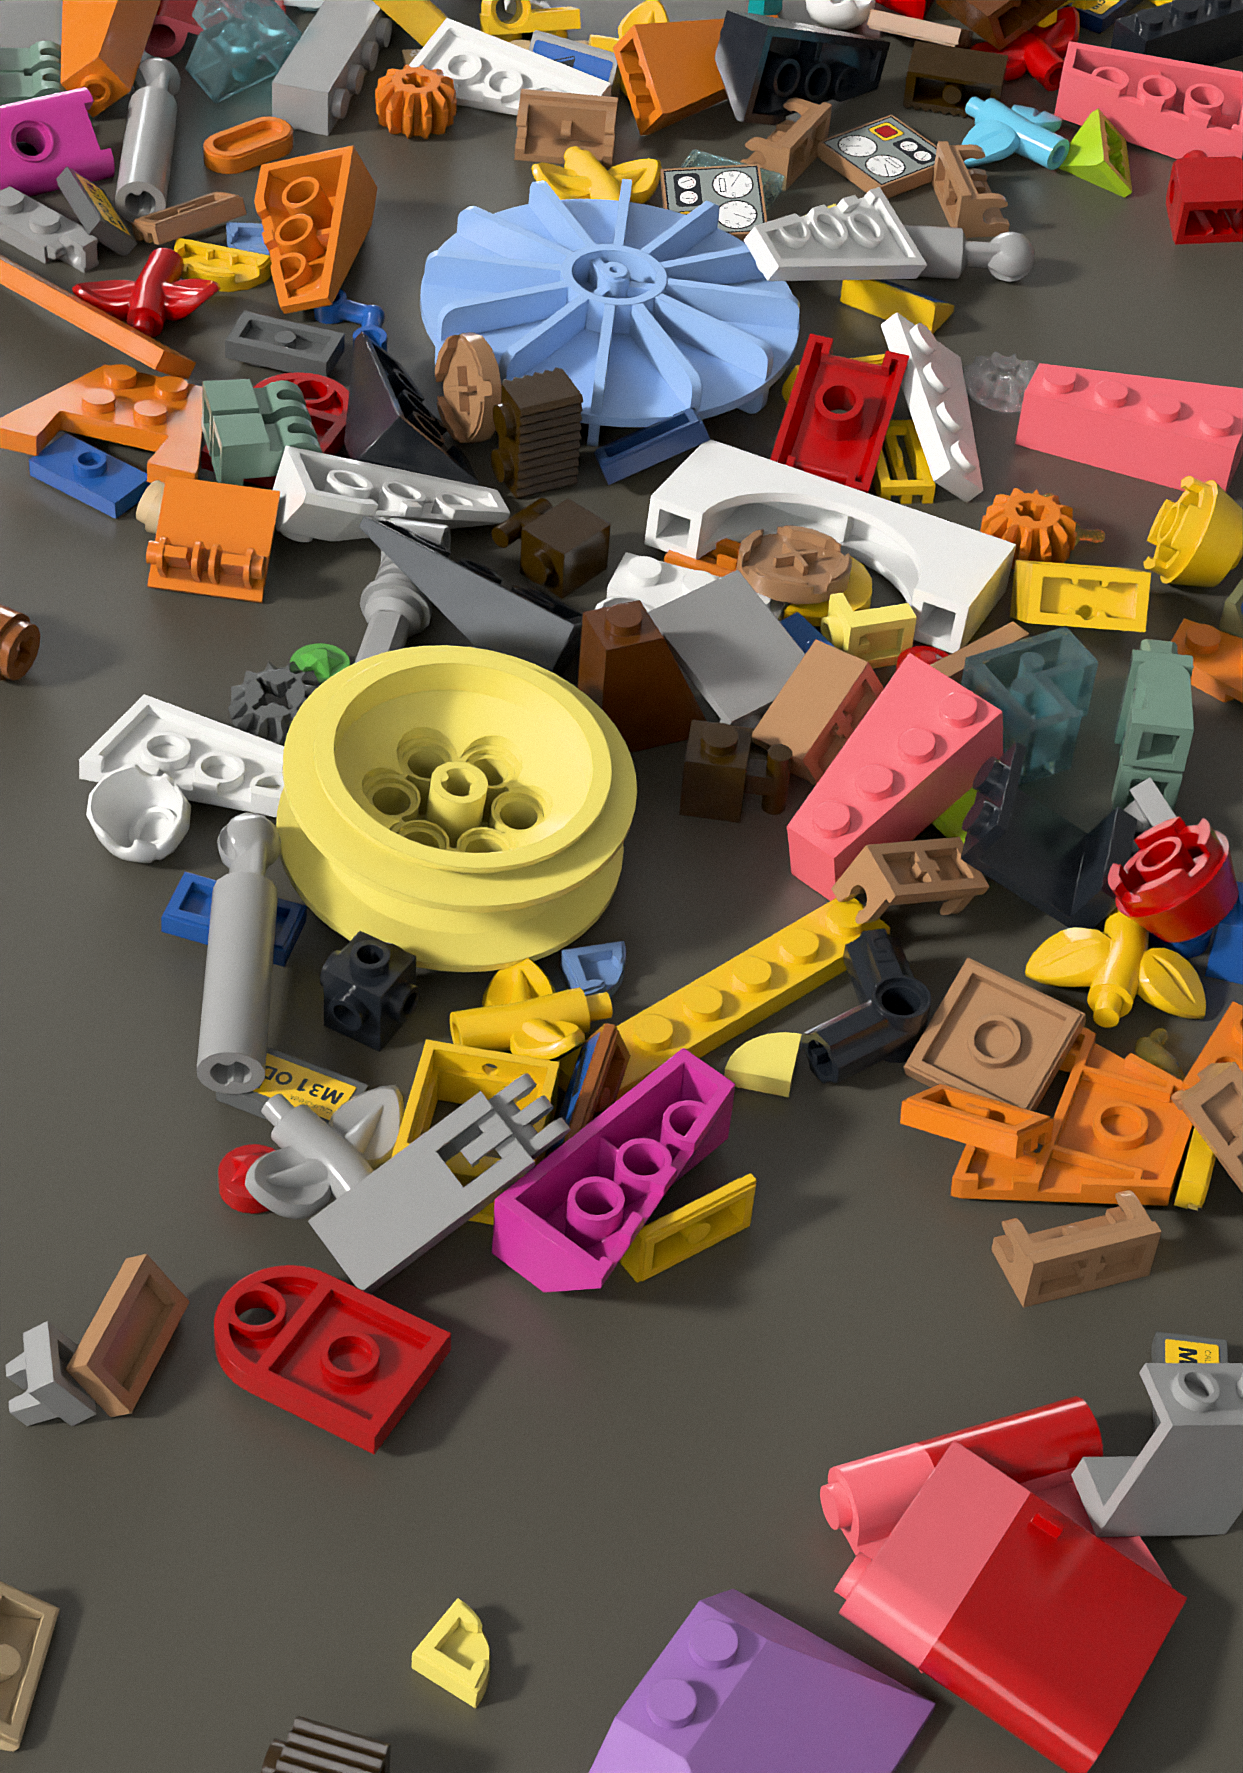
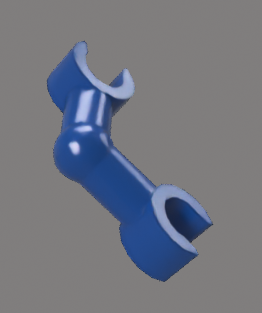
M340 289L332 305L314 308V318L321 323L336 324L345 320L361 325V328H358L353 333V351L355 338L361 332H364L388 353L387 334L382 329L385 314L378 305H367L348 300L346 293Z

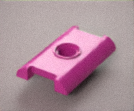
M86 87L0 106V190L10 186L28 197L60 190L56 179L67 166L91 182L114 177L115 165L111 148L100 149L87 113L94 100ZM27 142L37 150L38 155L29 156L22 153L16 143Z

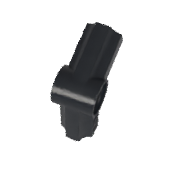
M885 928L863 931L856 940L845 945L843 960L860 1005L803 1034L802 1049L807 1056L810 1070L823 1084L830 1081L837 1084L882 1060L890 1063L907 1062L927 1028L932 1002L931 993L923 983L914 978L899 938L887 934Z

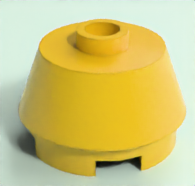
M1186 476L1181 480L1180 487L1186 491L1176 503L1166 499L1154 520L1147 542L1156 545L1154 557L1148 556L1143 561L1145 569L1160 575V579L1164 584L1215 587L1225 578L1230 570L1237 566L1243 556V509L1214 480L1202 482L1192 476Z

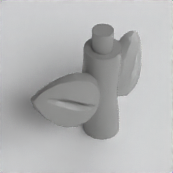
M396 1085L380 1086L353 1097L332 1114L328 1124L307 1105L303 1104L294 1107L282 1094L274 1095L264 1104L261 1113L274 1126L271 1139L281 1149L266 1153L252 1164L246 1173L245 1186L260 1204L282 1217L293 1220L307 1219L323 1209L331 1196L334 1200L338 1199L391 1159L405 1113L403 1096Z

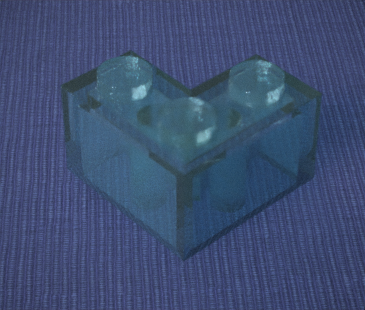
M198 0L192 17L202 27L203 31L199 33L185 69L211 100L217 104L278 74L300 40L302 32L275 0Z
M1066 626L978 653L965 659L961 685L1003 711V754L1016 742L1027 747L1019 785L1071 768L1081 718L1087 716L1099 661Z

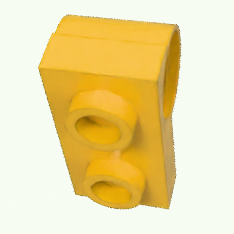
M482 0L481 13H479L480 31L494 35V37L506 42L522 39V33H530L535 30L568 38V29H581L580 9L571 6L531 9L529 0H515L516 12L514 16L507 21H501L496 14V5L499 0Z

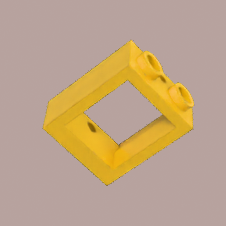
M1015 560L1010 617L1031 624L1146 632L1151 573L1130 568Z
M426 1039L392 1157L429 1130L437 1100L464 1104L480 1091L489 1100L526 1073L531 1076L537 1085L530 1094L515 1103L519 1109L523 1110L543 1095L553 1105V1109L533 1125L539 1133L554 1120L557 1108L560 1062ZM486 1064H493L497 1068L488 1067ZM459 1152L445 1164L464 1187L500 1159L484 1156L479 1160L480 1163L472 1167L462 1152ZM545 1152L533 1160L536 1165L543 1161ZM495 1200L468 1221L493 1225Z

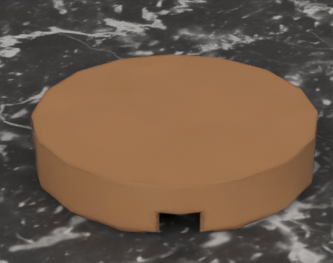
M474 332L452 335L445 340L438 352L435 366L436 382H443L444 396H437V408L443 425L454 440L460 443H481L490 439L496 430L493 421V407L501 403L499 367L491 346L482 335Z
M785 525L777 527L776 534L763 536L764 529L756 530L741 542L736 570L740 571L756 593L776 601L793 604H817L830 600L831 594L843 593L848 587L852 559L849 553L843 555L840 552L841 544L827 534L810 528Z

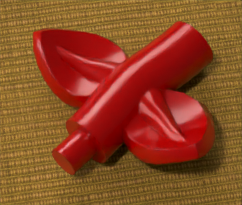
M1075 6L1057 10L1056 23L1044 28L1034 25L1031 30L1023 33L1001 51L988 42L978 43L969 49L1008 55L1004 80L1009 81L1021 78L1028 71L1046 90L1056 91L1060 86L1064 66L1062 58L1066 56L1069 41L1078 42L1079 13Z
M158 248L151 252L136 281L106 280L78 283L72 287V292L78 298L120 321H127V325L153 338L162 332L165 319L175 321L186 317L221 288L219 283L212 280L185 279L179 281L184 270L182 257L172 249Z

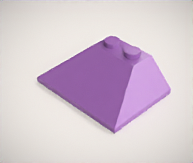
M733 1588L700 1600L615 1716L589 1773H895L933 1714L936 1703Z

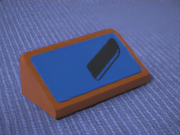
M605 1023L583 1043L557 1119L563 1118L571 1130L546 1150L544 1159L615 1103L631 1056L616 1025Z

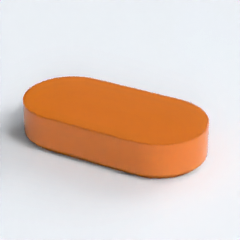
M259 117L215 133L204 141V164L208 169L217 173L237 174L289 154L293 149V128L288 122L277 117Z

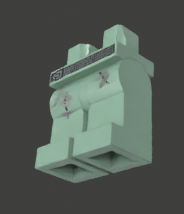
M1145 639L1141 641L1139 650L1132 649L1114 731V743L1121 744L1119 751L1120 761L1112 792V811L1117 806L1125 809L1135 799L1129 790L1151 777L1172 811L1174 812L1182 782V772L1185 769L1194 733L1191 692L1193 656L1178 654L1177 644L1174 642Z

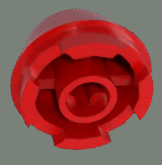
M1175 817L1155 825L1134 840L1140 850L1128 860L1124 867L1121 864L1113 863L1109 870L1108 884L1116 895L1115 903L1117 909L1161 940L1169 943L1190 940L1213 928L1232 910L1239 894L1228 840L1224 834L1213 830L1204 818H1202L1198 825L1187 826L1181 817Z

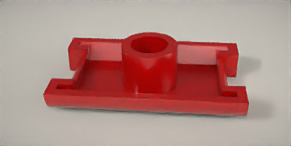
M810 333L770 460L869 493L909 355L886 350L882 365H876L832 355L833 338ZM836 409H841V410H845V411H847V412H846V413H842V414H837V413H833V412H831V411H832V410H836Z

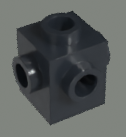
M359 931L342 951H334L326 960L321 971L320 985L324 987V1026L379 1052L412 1016L420 998V988L416 986V956L404 951L393 943L384 942L362 931Z

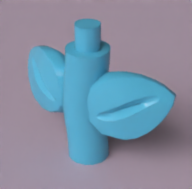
M974 96L967 102L965 112L975 118V126L968 132L962 145H978L984 150L986 156L978 160L974 158L965 160L966 168L999 161L1012 155L1014 152L1049 170L1057 169L1066 159L1070 143L1067 139L1055 133L1062 126V118L1047 111L1040 113L1035 108L1014 104L1010 109L995 98L983 101Z

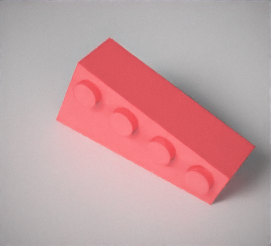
M1069 41L1061 75L1055 116L1082 126L1088 116L1099 108L1126 139V142L1175 159L1182 158L1192 150H1202L1208 157L1236 156L1242 159L1243 72Z
M1039 363L1024 392L1015 445L1184 492L1186 490L1180 487L1181 480L1186 476H1192L1202 482L1214 480L1227 493L1243 455V388Z
M909 653L788 824L787 834L791 874L831 901L836 898L831 888L866 845L912 841L972 788L976 774L990 757L999 759L1003 755V711Z

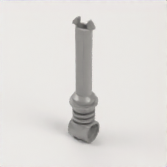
M396 517L389 519L450 550L451 533L448 525ZM382 550L381 563L375 581L370 582L364 588L361 595L360 607L368 626L355 663L384 652L403 649L408 637L422 632L429 625L433 611L430 599Z

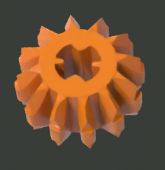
M405 64L402 70L388 69L386 76L378 79V88L375 90L376 114L378 115L379 124L388 127L390 134L403 133L406 134L407 139L413 136H421L424 139H428L430 133L444 134L446 127L454 124V116L457 113L456 90L454 89L453 79L444 76L441 69L429 70L426 69L424 64L420 67H411Z
M1014 488L1010 496L1005 494L996 495L993 504L987 507L980 529L982 533L1016 544L1011 566L1013 570L1015 560L1064 563L1070 557L1071 550H1074L1077 532H1075L1076 522L1073 520V508L1067 505H1060L1059 496L1057 495L1048 497L1039 495L1038 489L1033 493H1024L1020 489Z

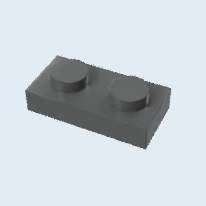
M246 311L242 313L225 339V358L246 362L255 367H268L290 373H313L325 377L330 376L345 351V333Z

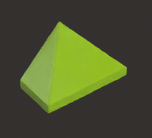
M1098 108L1088 116L1070 142L1068 155L1058 168L1125 198L1132 193L1126 139Z

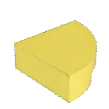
M789 1032L771 1033L749 1040L731 1055L727 1062L724 1076L735 1083V1087L789 1097L802 1034Z
M457 1598L413 1651L412 1669L472 1707L477 1708L489 1683L490 1648L482 1630L483 1625L479 1617L466 1603Z

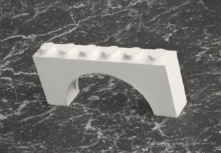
M711 439L702 443L651 495L644 542L648 546L665 552L672 550L699 559L706 553L716 549V542L727 538L736 542H742L752 532L764 529L763 536L776 534L777 527L785 525L817 530L833 537L840 543V552L843 555L849 553L857 561L884 576L901 592L917 617L913 640L950 653H954L967 645L1006 592L1016 544Z

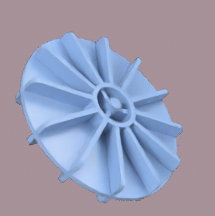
M622 179L619 201L605 199L560 200L548 183L541 180L531 183L529 204L509 208L494 214L477 206L467 207L458 216L457 233L444 242L438 250L428 255L420 294L422 320L427 334L436 347L435 365L438 352L448 337L474 332L482 335L491 346L499 367L501 383L504 379L512 381L514 377L523 378L525 374L533 376L535 372L543 374L545 370L553 371L555 367L563 369L582 394L584 402L581 403L583 411L581 412L582 421L580 423L589 424L587 446L598 447L601 426L649 427L690 407L695 408L701 420L717 416L735 408L750 414L760 411L767 403L769 388L785 372L796 351L800 329V303L792 294L786 281H767L764 274L758 269L756 260L746 243L717 227L719 219V206L717 204L705 201L689 214L684 215L668 209L630 202L632 180Z

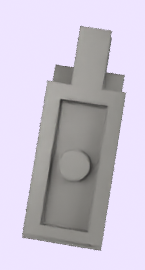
M10 186L0 190L1 240L44 264L58 258L83 273L99 265L96 245L98 239L93 235H88L83 226Z

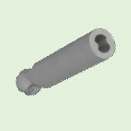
M160 57L147 58L140 64V69H138L133 83L136 92L132 95L128 106L115 206L119 214L129 222H134V219L166 209L178 106L174 95L181 88V78L177 68L170 61Z
M903 224L927 263L926 268L918 277L958 279L964 269L970 267L986 268L996 279L1004 282H1013L1026 276L1034 265L1035 251L1032 243L1020 233L1013 231L1004 232L993 238L991 242L968 241L962 228Z
M248 812L233 817L222 828L217 838V848L222 863L229 868V874L217 880L212 892L200 1025L197 1077L207 1088L223 1094H243L253 1091L264 1081L266 1070L278 890L274 883L265 877V873L269 866L276 862L279 857L281 839L277 827L264 815Z

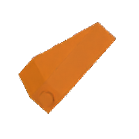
M354 145L261 165L254 203L257 214L262 221L264 229L262 236L264 244L269 250L272 262L270 269L279 305L284 314L333 304L372 225L378 187Z

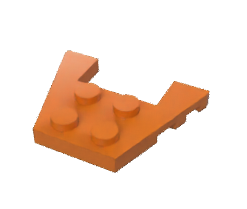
M105 364L1 417L0 448L37 456L60 430L155 452L147 462V482L149 483L155 480L165 483L166 476L198 480L203 431L201 428L202 386L189 384L183 378L176 376L159 377L137 372L128 365Z
M1083 1027L1059 1069L1069 1072L1070 1076L1053 1117L1052 1142L1042 1145L1039 1153L1023 1150V1156L1017 1159L966 1144L952 1177L950 1196L962 1199L1118 1204L1115 1194L1130 1190L1137 1196L1142 1205L1168 1206L1194 1129V1125L1183 1110H1179L1173 1103L1171 1096L1177 1091H1185L1187 1089L1181 1087L1182 1080L1133 1053H1130L1124 1059L1096 1044V1033Z

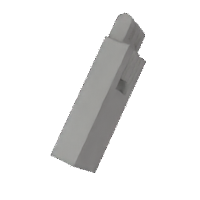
M528 1073L517 1078L489 1100L486 1099L481 1091L308 1220L309 1224L358 1289L369 1294L373 1293L492 1203L495 1198L536 1166L533 1161L535 1158L562 1139L571 1130L563 1118L549 1123L539 1133L535 1130L533 1125L553 1109V1105L545 1095L533 1101L523 1110H520L515 1104L530 1094L537 1085ZM493 1149L501 1156L499 1161L464 1187L445 1164L460 1151L472 1167L480 1163L479 1160Z

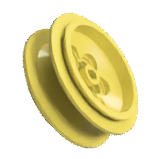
M419 646L384 652L354 663L328 678L304 701L293 718L283 750L282 776L284 788L280 795L276 817V827L281 839V852L279 856L287 877L303 902L319 919L349 941L359 931H362L384 942L393 943L404 951L415 955L416 967L437 971L486 972L511 967L527 958L536 961L559 951L582 936L600 918L616 891L622 870L623 842L630 830L636 808L637 780L633 760L617 727L590 697L573 684L536 664L491 650L463 646Z

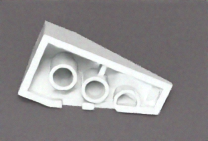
M285 446L273 490L281 492L275 527L284 536L299 542H310L313 538L331 542L369 538L359 527L364 516L379 515L387 520L391 517L443 524L448 525L450 529L501 524L509 519L510 516L509 509L496 489Z

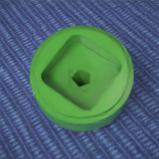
M323 643L301 647L292 655L290 663L294 661L303 672L314 671L320 685L331 676L350 666L349 657L342 649Z

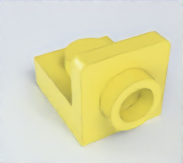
M836 593L830 595L828 616L823 617L821 620V634L837 649L869 662L872 669L897 664V659L904 650L912 647L917 617L909 603L853 611L844 594Z

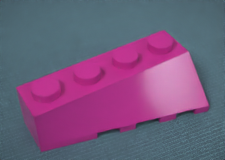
M682 1048L495 1198L492 1254L544 1293L601 1288L668 1189L728 1139L735 1083L685 1048Z

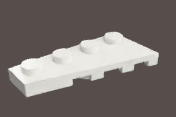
M449 18L445 19L409 64L411 67H420L424 64L426 69L429 70L438 68L443 71L444 76L452 78L454 89L456 90L457 105L516 116L518 114L521 89L611 97V84L607 81Z
M880 187L869 190L863 198L858 199L855 195L843 198L837 206L827 208L825 204L814 207L807 215L802 217L794 213L756 225L744 239L756 260L758 269L764 274L767 281L916 279L927 266V263Z
M896 312L883 322L881 327L889 351L909 355L901 386L933 481L967 503L984 490L961 357L938 342L922 323L914 325Z
M144 694L79 759V779L99 782L104 775L125 765L136 764L151 775L162 777L164 773L169 774L175 784L179 785L187 800L277 817L280 795L284 788L282 776L284 746Z

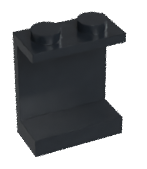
M1016 742L999 759L990 757L981 766L974 778L972 787L977 790L974 805L968 811L962 824V830L967 832L960 859L1068 928L1093 929L1117 908L1115 903L1116 895L1108 884V874L1113 863L1121 864L1124 867L1130 859L1138 819L1117 806L1089 833H1086L1018 789L1027 747Z

